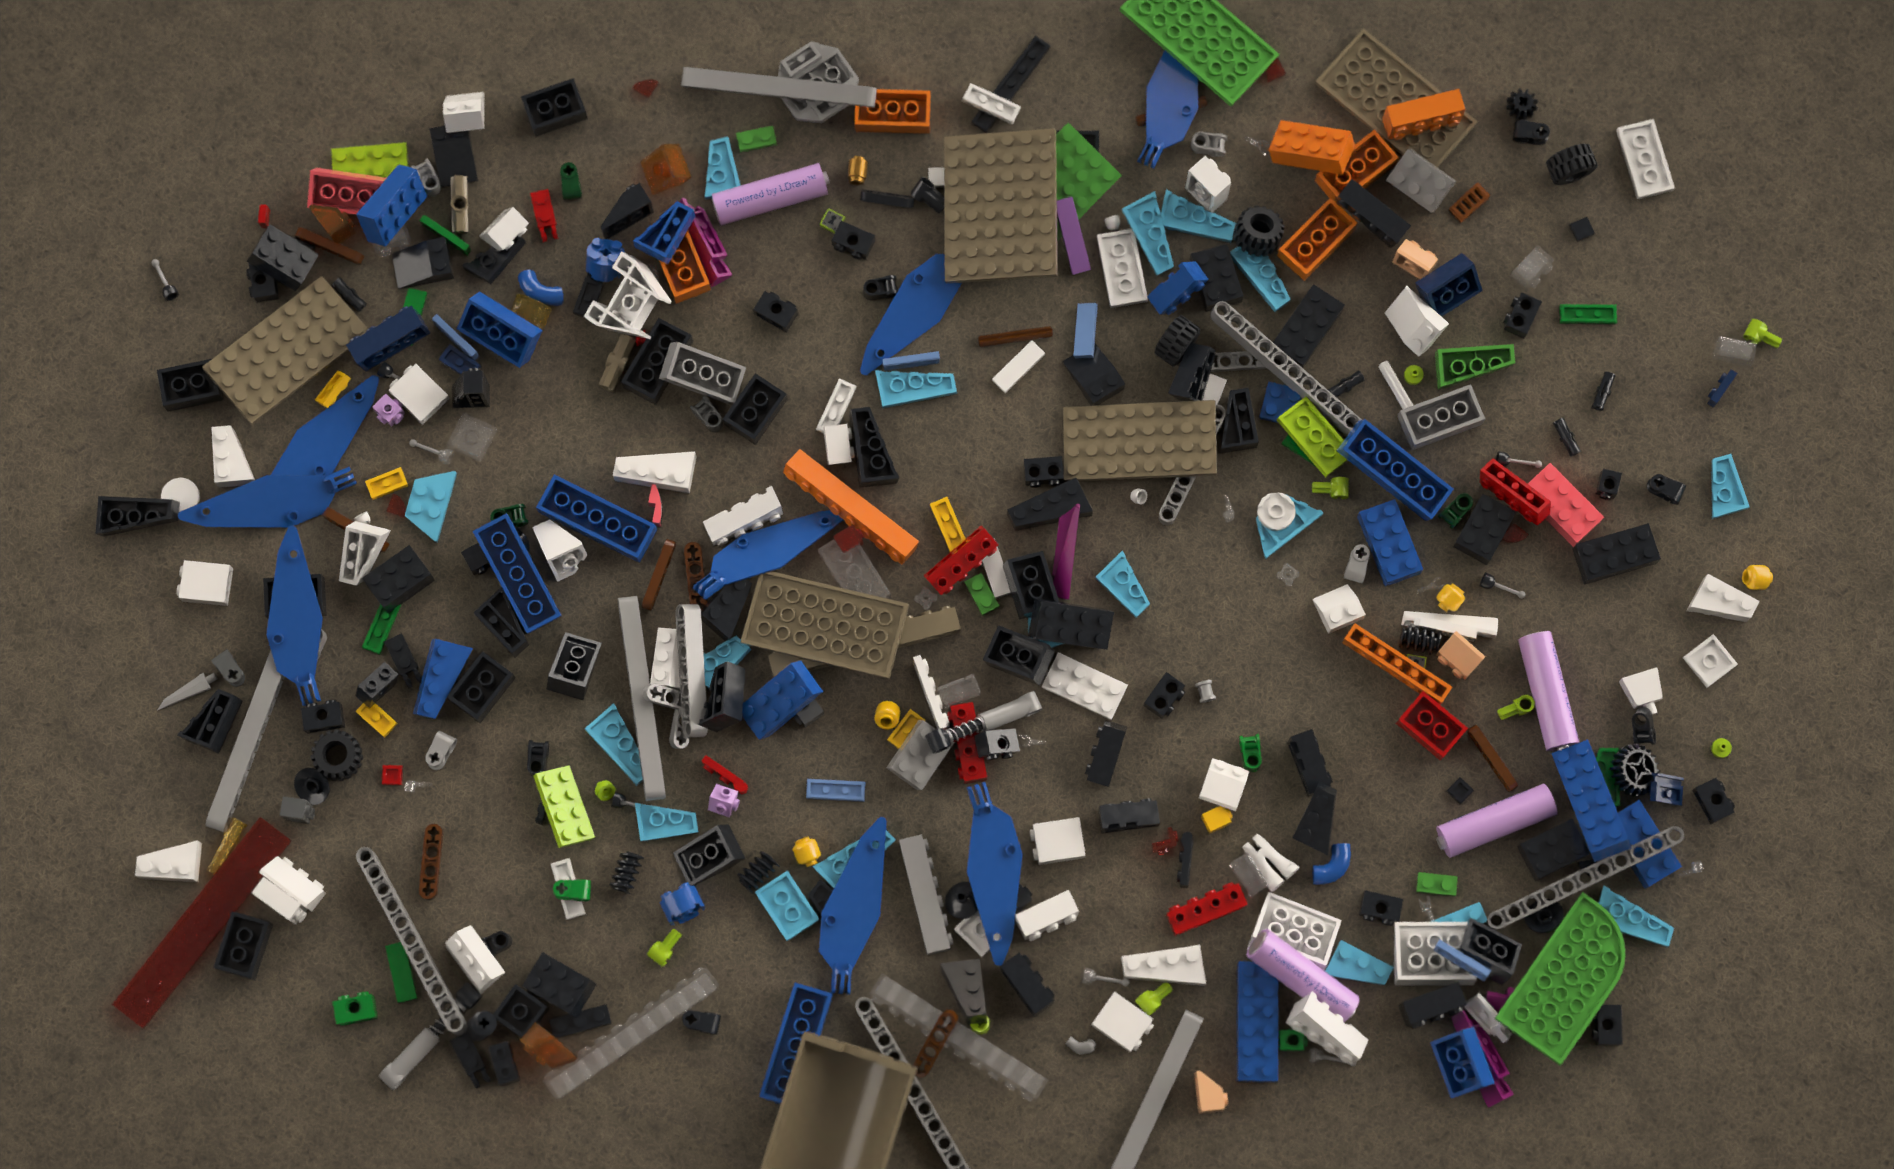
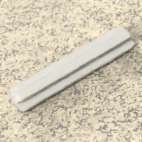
M1382 362L1379 365V369L1402 409L1413 406L1389 362Z

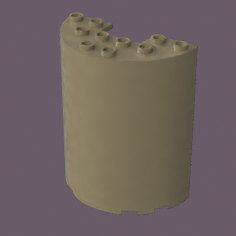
M804 1031L760 1169H886L917 1067H911V1064L900 1060H893L894 1058L860 1046L847 1042L838 1043L836 1039L817 1036L815 1033Z

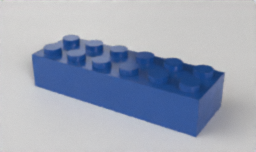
M1366 419L1359 420L1337 449L1339 454L1425 521L1433 519L1454 490Z
M553 475L536 506L538 513L638 563L641 562L657 532L655 524L556 475Z
M507 513L473 531L527 634L562 617Z
M1585 740L1551 753L1594 862L1631 849L1629 839L1589 741Z
M1239 961L1237 963V1082L1276 1083L1278 1082V979L1255 962Z
M794 983L761 1088L760 1098L781 1104L803 1033L805 1031L821 1036L833 998L832 993Z

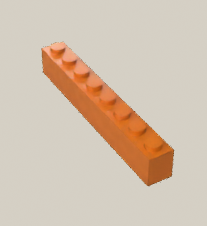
M801 449L786 463L783 473L789 480L796 482L803 491L813 495L819 503L827 506L834 515H838L845 520L848 526L854 527L864 538L872 541L878 549L885 551L892 560L903 565L916 550L919 543L916 538Z

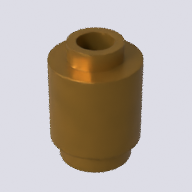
M854 156L853 159L849 160L848 179L850 184H864L868 161L864 160V157Z

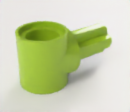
M1751 319L1743 335L1744 339H1750L1754 344L1762 341L1774 348H1778L1782 342L1780 337L1767 331L1768 328L1764 322L1757 319Z
M1334 477L1330 482H1313L1312 492L1329 493L1333 499H1337V497L1347 499L1349 498V478Z
M1523 695L1513 700L1512 704L1498 709V716L1501 720H1504L1516 714L1519 716L1528 714L1533 710L1535 701L1531 696ZM1528 700L1530 708L1527 710L1521 708L1520 701Z
M672 929L662 943L657 941L650 948L647 956L663 967L667 963L666 960L670 959L673 955L671 949L681 938V933L676 929Z
M1164 982L1154 991H1145L1135 1002L1144 1013L1150 1016L1161 1006V1000L1170 994L1173 989L1169 983Z

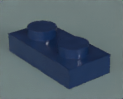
M450 344L439 358L440 362L460 375L463 371H468L469 368H481L479 363Z
M1731 369L1728 374L1725 372L1718 380L1720 383L1717 389L1713 388L1707 396L1710 398L1707 403L1714 408L1737 375L1735 371Z

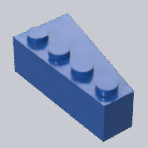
M439 639L431 640L413 711L414 715L430 719L437 717L473 648Z

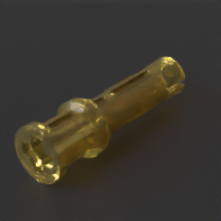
M233 817L231 818L232 822L228 830L223 833L224 839L206 869L217 876L235 843L239 842V836L243 829L248 826Z

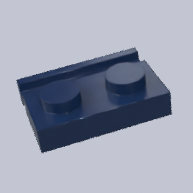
M1652 773L1654 781L1651 782L1650 801L1682 806L1683 786H1681V781H1684V778Z

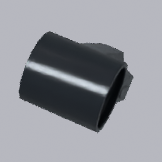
M921 177L911 190V195L916 200L925 202L940 214L945 208L944 195L935 189L934 184L929 179Z

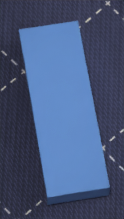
M1096 303L1078 304L1073 355L1075 358L1094 357L1098 307Z
M436 314L432 318L434 325L474 361L479 357L477 351L441 317Z
M939 351L882 359L883 370L939 364Z
M807 779L806 799L864 802L865 782Z
M1440 939L1434 948L1436 953L1482 981H1485L1491 972L1488 968Z

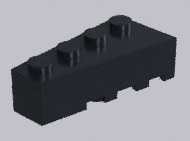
M1353 179L1348 182L1335 199L1342 209L1348 210L1357 221L1363 223L1390 248H1393L1411 227L1408 222Z
M871 408L851 409L849 420L859 488L896 484L899 476L893 466L891 456L888 454L886 444L881 437Z
M1074 478L1007 509V516L1014 530L1019 531L1059 522V517L1071 510L1076 504H1080L1079 518L1092 516L1093 510L1077 478Z
M98 496L95 534L104 537L179 521L180 502L172 499Z

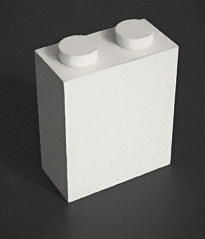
M415 364L413 367L410 365L403 372L404 375L399 380L395 379L390 384L389 392L423 425L449 400V396Z
M184 560V564L180 567L179 571L181 584L177 586V596L183 602L228 606L233 568L226 564Z
M1079 817L1033 824V829L1030 830L1031 841H1035L1036 849H1033L1034 861L1038 860L1039 865L1085 858Z
M265 877L262 878L252 892L294 924H297V922L301 923L307 915L306 907Z
M1114 992L1091 1026L1130 1053L1132 1049L1136 1051L1143 1042L1140 1040L1143 1033L1148 1035L1154 1025L1151 1024L1153 1018Z

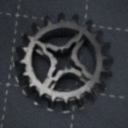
M1629 744L1619 748L1618 752L1613 755L1614 759L1610 761L1613 765L1609 769L1613 771L1611 778L1616 780L1613 785H1619V791H1624L1625 794H1631L1634 797L1649 793L1651 782L1654 781L1652 773H1659L1661 771L1657 769L1659 763L1654 760L1656 756L1651 755V750H1646L1645 746H1639V744ZM1630 756H1633L1632 760H1630V762L1628 763L1627 759ZM1640 778H1643L1641 784L1637 785V782L1640 780Z

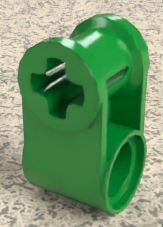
M1259 734L1250 737L1239 736L1244 769L1249 772H1256L1262 762ZM1254 758L1257 761V765L1250 766L1247 760Z
M585 879L558 880L553 885V892L559 900L590 901L591 881ZM561 886H564L566 889L563 894H560L559 890H557Z

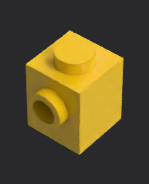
M1218 806L1203 813L1201 818L1209 834L1230 825L1233 816L1228 808Z

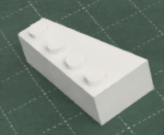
M682 452L616 457L613 478L619 482L649 487L655 484L657 488L690 493L696 453Z
M773 487L766 488L767 492L763 495L757 493L751 496L747 503H737L731 508L730 512L724 510L703 521L713 546H722L728 542V539L734 536L738 538L746 534L745 531L757 530L767 521L775 522L779 520L783 512Z

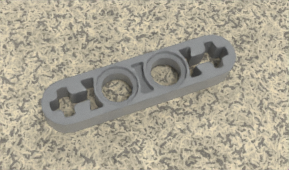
M1248 351L1224 352L1215 354L1214 358H1217V367H1214L1215 363H1213L1211 372L1266 369V367L1259 361H1255V365H1252L1253 355ZM1242 356L1247 357L1249 364L1241 365L1239 358ZM1226 357L1231 363L1229 366H1222L1220 359Z

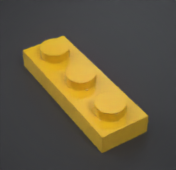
M948 497L930 503V507L947 547L951 552L966 538Z

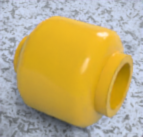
M1750 565L1743 571L1742 580L1749 589L1765 590L1772 583L1773 575L1765 565Z
M1453 583L1451 585H1444L1436 596V599L1440 602L1438 606L1445 612H1448V610L1457 611L1465 601V596L1463 595L1465 592Z
M892 701L881 702L876 707L874 717L878 727L886 730L895 728L900 718L901 711L899 706Z
M809 836L797 840L792 849L798 864H806L807 867L816 864V859L821 856L816 840L810 839Z

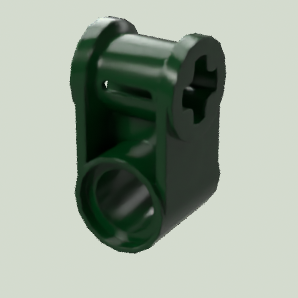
M571 162L564 163L560 168L563 200L582 198L581 184L576 166ZM568 170H571L570 176L567 175Z
M1466 493L1458 495L1438 515V518H1442L1447 522L1452 530L1473 505L1472 497ZM1459 500H1466L1468 506L1465 508L1461 507Z
M525 504L495 509L490 515V519L493 521L497 516H503L507 513L515 527L529 524L525 516Z

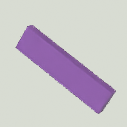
M1073 197L1057 200V218L1071 273L1074 275L1091 270Z

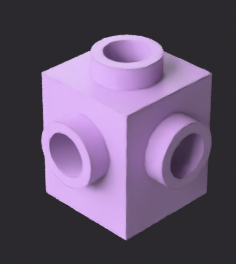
M387 394L373 406L374 411L378 414L377 418L384 425L388 423L391 427L394 424H398L405 414L402 409V403L396 398L392 400Z
M716 784L709 798L708 810L730 817L733 810L736 811L739 806L740 800L737 799L738 791Z

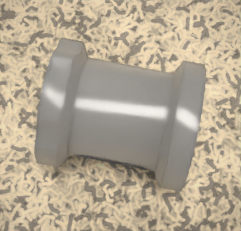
M1205 680L1195 684L1200 694V703L1216 699L1211 687L1212 680Z

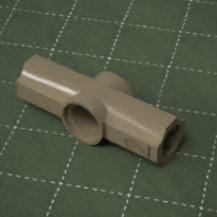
M467 176L451 177L452 233L466 234L469 233ZM462 201L465 205L463 208L457 209L455 203Z
M620 335L614 351L607 358L605 371L598 384L599 387L609 392H614L621 375L626 371L625 367H628L629 357L636 343L635 339L628 335Z

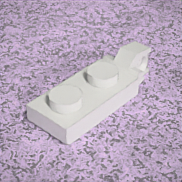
M1480 993L1466 1001L1467 1005L1464 1008L1489 1035H1496L1503 1043L1510 1039L1512 1033L1494 1019L1498 1013Z

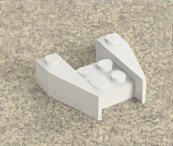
M621 251L612 268L625 276L608 307L599 302L592 301L584 317L601 328L650 339L651 336L641 330L643 324L658 299L669 304L672 301L646 264L634 256Z

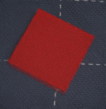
M260 204L258 223L261 228H267L269 225L270 209L267 205Z
M383 765L382 785H402L403 766Z

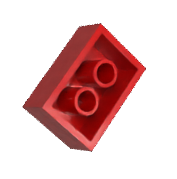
M1424 691L1421 692L1396 722L1401 729L1440 761L1468 729Z

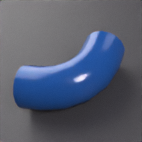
M524 270L518 275L521 289L532 301L549 306L562 305L563 290L561 287L542 285L533 270Z
M1340 843L1331 845L1332 856L1329 863L1312 867L1314 885L1335 882L1345 874L1350 866V844Z

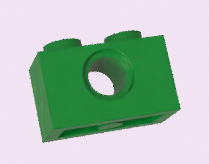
M368 991L357 993V997L352 998L349 995L337 997V1001H333L335 1020L338 1026L378 1019L375 996L369 994ZM354 1003L360 1005L357 1013L351 1012V1006Z

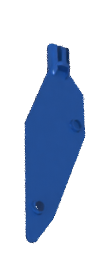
M1164 51L1147 86L1146 143L1137 160L1138 163H1142L1146 155L1144 165L1149 166L1153 158L1151 168L1153 169L1163 149L1183 141L1198 110V78L1167 51Z
M935 254L905 277L866 346L860 368L862 375L869 374L883 363L882 359L891 358L940 322L962 284H946L945 254ZM878 350H881L883 352L882 357L878 356Z
M372 375L299 428L271 475L332 474L373 405L379 383L378 376ZM360 394L362 398L356 399V395Z
M350 466L330 475H266L182 510L178 513V518L182 521L204 527L295 526L323 514L326 508L329 507L336 492L353 486L357 482L353 480L337 487V485L354 478L353 473H349L334 479L351 471ZM204 508L210 509L208 514H204L202 511Z
M830 510L819 511L743 534L713 556L711 572L693 585V589L706 600L723 588L724 585L782 568L844 520L840 516L834 515Z
M289 526L278 550L266 635L277 672L296 684L302 706H306L303 686L309 704L314 703L310 684H312L316 701H321L315 681L323 617L297 528ZM295 550L297 552V556L295 558H292L291 552Z
M982 782L981 787L985 802L978 784L974 785L978 804L976 803L971 786L967 787L973 807L967 875L995 965L1000 966L1005 960L1013 939L1023 854L1011 816L992 805L986 783ZM998 933L1000 936L998 940H994L993 938L994 934Z
M879 817L862 835L822 910L819 952L832 969V994H835L837 974H839L838 994H843L845 975H847L846 995H850L852 970L880 917L887 823L884 817ZM874 841L878 843L877 849L872 847Z

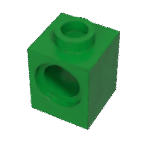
M1295 1030L1278 1031L1279 1051H1303L1304 1047H1307V1036ZM1294 1035L1297 1037L1298 1044L1296 1046H1291L1288 1043L1289 1036Z

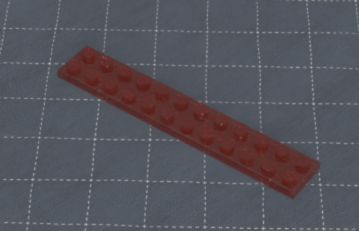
M260 817L112 1005L144 1029L228 923L231 911L236 912L264 876L259 873L260 870L277 856L280 857L291 843V840Z

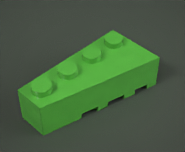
M1514 344L1438 349L1435 352L1438 390L1514 365Z

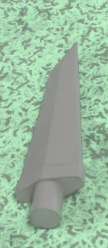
M204 673L200 674L166 697L158 710L210 690V683L216 681L217 676L215 673L207 677Z

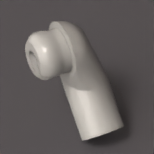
M1071 1036L1066 1042V1045L1079 1055L1091 1053L1096 1047V1043L1092 1039L1079 1043Z

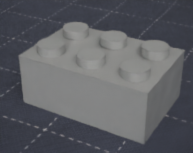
M1408 149L1386 179V181L1431 213L1435 212L1456 183L1454 179L1412 149Z
M924 720L917 721L886 767V769L916 790L924 788L951 748L950 746L942 752L933 754L925 736L936 729Z

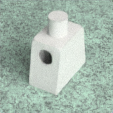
M1657 668L1624 677L1619 681L1634 709L1643 706L1650 709L1652 715L1658 713L1654 703L1662 699V690Z

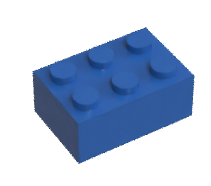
M1474 1027L1430 1042L1451 1099L1495 1083Z

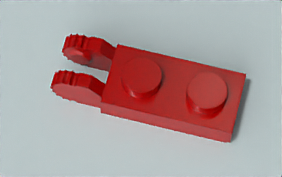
M545 189L530 193L542 241H547L544 228L549 227L552 229L551 232L554 240L558 239L557 224L549 190Z
M707 755L704 756L701 761L704 765V770L710 774H713V772L717 773L720 776V781L726 785L731 783L734 785V790L738 791L739 794H746L748 791L746 782Z

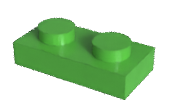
M773 126L736 133L740 152L777 145Z
M982 573L964 581L982 616L999 608V604Z
M1418 872L1416 892L1455 897L1458 876Z

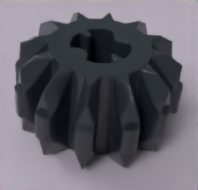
M1520 88L1517 90V93L1511 92V97L1507 98L1506 102L1508 105L1506 109L1511 110L1510 116L1516 114V120L1520 116H1522L1523 120H1526L1527 116L1532 118L1533 112H1536L1538 109L1536 106L1538 99H1533L1535 94L1531 93L1529 95L1528 89L1522 92Z

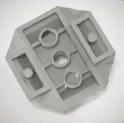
M811 41L780 61L778 77L858 85L859 79L839 49ZM781 98L796 121L823 123L849 106L845 104Z

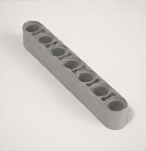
M1216 405V411L1222 415L1220 419H1216V436L1226 416V410L1221 405ZM1197 476L1176 477L1160 509L1158 516L1160 523L1166 526L1174 523ZM1181 478H1186L1189 481V484L1187 486H1182L1179 483V480ZM1178 495L1181 501L1175 503L1171 500V496ZM1170 512L1173 517L1167 520L1163 518L1162 514Z
M679 604L676 607V631L682 731L687 738L705 737L708 729L699 725L700 719L704 720L706 708H704L706 688L701 609L698 604Z

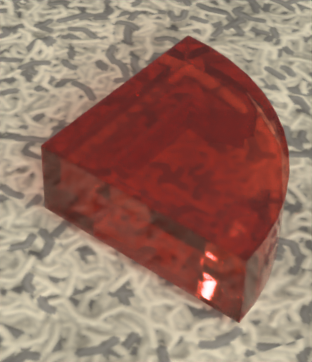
M1278 57L1267 69L1268 82L1286 74Z
M654 79L639 81L632 88L649 98L658 85V81Z
M392 495L387 512L405 518L406 506L398 495Z
M1513 523L1502 540L1510 543L1520 542L1526 539L1529 534Z

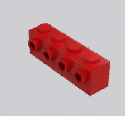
M1495 459L1490 460L1480 469L1481 486L1493 492L1499 500L1509 504L1511 509L1521 513L1527 521L1533 522L1538 526L1550 515L1551 501Z
M981 525L923 576L940 595L943 593L947 594L954 588L953 585L957 581L961 582L968 576L967 572L972 568H978L983 562L982 559L993 555L997 551L996 547L999 544Z
M973 702L950 706V712H947L949 723H953V727L967 723L969 720L974 721L976 718ZM977 732L972 733V736H965V739L962 737L958 741H954L957 743L958 748L954 749L956 761L960 760L961 768H958L959 779H963L964 784L987 780L984 758H978L974 735L979 734Z
M1231 882L1222 886L1223 890L1216 892L1214 889L1205 893L1204 898L1198 900L1197 897L1186 901L1187 905L1180 907L1178 904L1170 907L1166 917L1174 935H1180L1247 907L1248 903L1240 884L1234 885Z

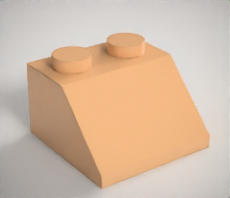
M1406 239L1397 250L1392 263L1420 280L1432 271L1438 259L1431 251H1425L1415 241Z
M1457 631L1436 654L1438 661L1442 665H1448L1453 669L1452 673L1457 678H1463L1464 680L1485 658L1480 651Z
M1196 1071L1194 1073L1199 1114L1223 1111L1225 1106L1228 1105L1227 1093H1223V1089L1204 1073Z

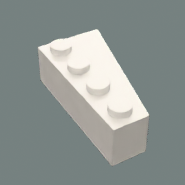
M1200 945L1128 955L1121 958L1124 978L1198 986L1206 985Z
M1311 992L1295 1003L1286 1021L1295 1031L1306 1035L1309 1040L1323 1046L1326 1051L1340 1057L1345 1063L1352 1065L1361 1058L1368 1039L1352 1025H1345L1343 1018L1339 1014L1331 1013L1328 1010L1330 1006L1325 1002L1320 1003L1316 1000L1317 995Z

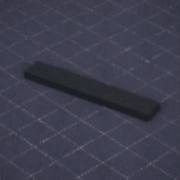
M1035 35L993 91V94L1011 101L1051 48V45ZM979 110L972 119L971 124L987 133L997 120V117Z

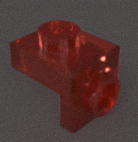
M851 525L834 535L833 538L844 554L857 545H863L862 539L864 535L859 528L856 529L854 525Z
M1168 827L1169 839L1152 843L1153 853L1158 852V855L1169 853V849L1176 848V842H1179L1177 831H1173L1172 827Z

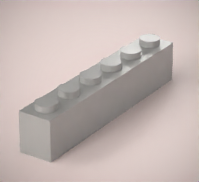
M921 834L901 839L899 843L927 955L948 951L953 941L951 933H946L945 926L948 925L946 914L942 915L940 907L944 905L941 895L937 896L935 888H939L937 877H932L931 869H934L932 858L927 857L926 851L929 850L927 838L923 839Z

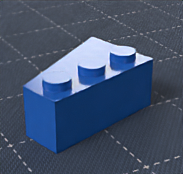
M677 201L653 225L646 228L643 234L633 240L634 247L669 264L695 218L694 210Z
M1196 261L1181 262L1178 265L1180 270L1175 274L1173 272L1168 275L1169 279L1164 283H1160L1147 296L1160 315L1172 314L1177 310L1176 306L1178 304L1185 303L1191 298L1190 294L1194 291L1198 292L1205 286L1204 283L1209 279Z

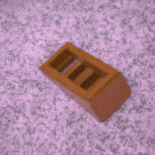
M1477 182L1448 210L1462 223L1489 200L1490 194ZM1475 191L1479 194L1481 199L1474 193ZM1471 196L1476 202V204H1474L1468 197ZM1465 201L1471 209L1469 210L1462 202ZM1458 206L1465 212L1464 215L1457 209Z

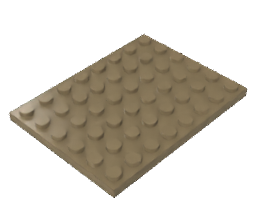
M1055 128L944 137L946 284L1058 276Z

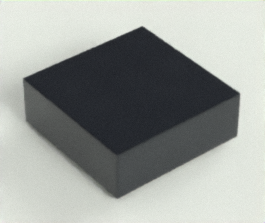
M1588 217L1569 225L1577 242L1595 234Z
M1459 777L1446 792L1461 804L1474 790Z

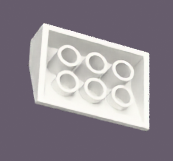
M1268 892L1247 949L1261 931L1268 929L1324 970L1341 920Z
M1395 922V985H1452L1459 982V985H1474L1477 980L1476 976L1434 951L1439 939L1460 951V945L1468 922Z

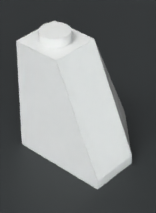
M551 520L532 527L557 582L575 574L578 570L577 565L587 556L582 542Z

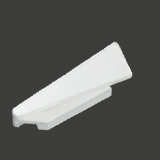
M1404 611L1401 625H1411V628L1417 626L1420 630L1425 628L1428 632L1433 630L1434 633L1441 632V635L1450 637L1457 631L1467 641L1474 642L1477 635L1494 639L1497 635L1498 618Z

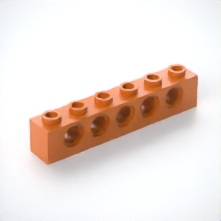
M1354 623L1342 642L1419 694L1424 691L1440 705L1452 689V686L1356 623Z

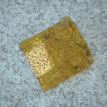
M516 294L510 311L544 330L552 310L540 301L526 295Z

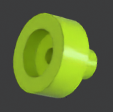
M1417 365L1409 366L1404 372V379L1410 385L1419 384L1424 376L1423 370Z
M1724 738L1715 740L1711 745V752L1717 758L1727 757L1732 750L1730 742Z
M608 780L598 782L595 788L596 796L602 801L611 799L616 791L615 786Z
M987 1017L986 1023L970 1024L971 1030L975 1034H985L990 1028L989 1018Z

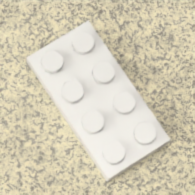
M1654 119L1617 128L1616 131L1637 199L1673 191L1675 187Z
M1132 229L1098 234L1097 242L1110 308L1148 302L1136 237Z
M1059 652L1042 685V688L1109 720H1112L1128 687L1127 684Z
M921 655L913 657V665L937 729L943 728V730H946L949 727V720L946 712H941L943 704L940 696L934 693L936 685L933 677H928L929 666L926 659L922 660Z

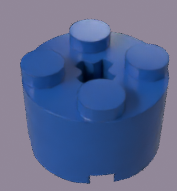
M601 238L593 239L587 248L586 272H589L593 279L601 282L613 281V278L617 276L619 278L622 274L612 267L621 251L624 252L622 243Z
M689 883L680 885L679 889L674 892L669 891L661 895L660 905L669 924L672 926L675 925L674 922L676 921L682 924L699 915L698 910L701 908L703 911L705 910V905L696 887L690 886Z

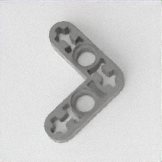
M657 684L647 685L643 689V697L646 701L675 709L669 743L675 749L685 748L690 738L685 737L683 732L678 731L682 730V726L679 724V718L682 716L681 702H678L681 700L680 691ZM650 690H653L654 693L661 694L660 696H652ZM668 692L673 696L671 703L666 701V694ZM679 737V739L682 740V743H679V741H677L676 738Z

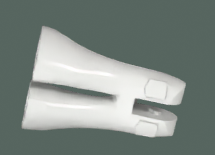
M1256 834L1252 839L1257 847L1260 848L1258 852L1248 842L1242 847L1262 874L1269 890L1273 892L1285 881L1273 870L1265 858L1271 861L1286 880L1300 867L1283 857L1262 836Z

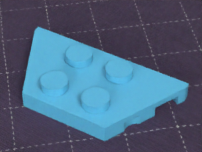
M456 471L415 479L405 512L407 519L437 543L455 483Z
M1289 496L1295 505V518L1286 529L1279 531L1270 530L1262 525L1257 516L1256 523L1264 557L1267 559L1324 514L1323 511L1316 510L1308 506V504L1296 501L1293 497Z

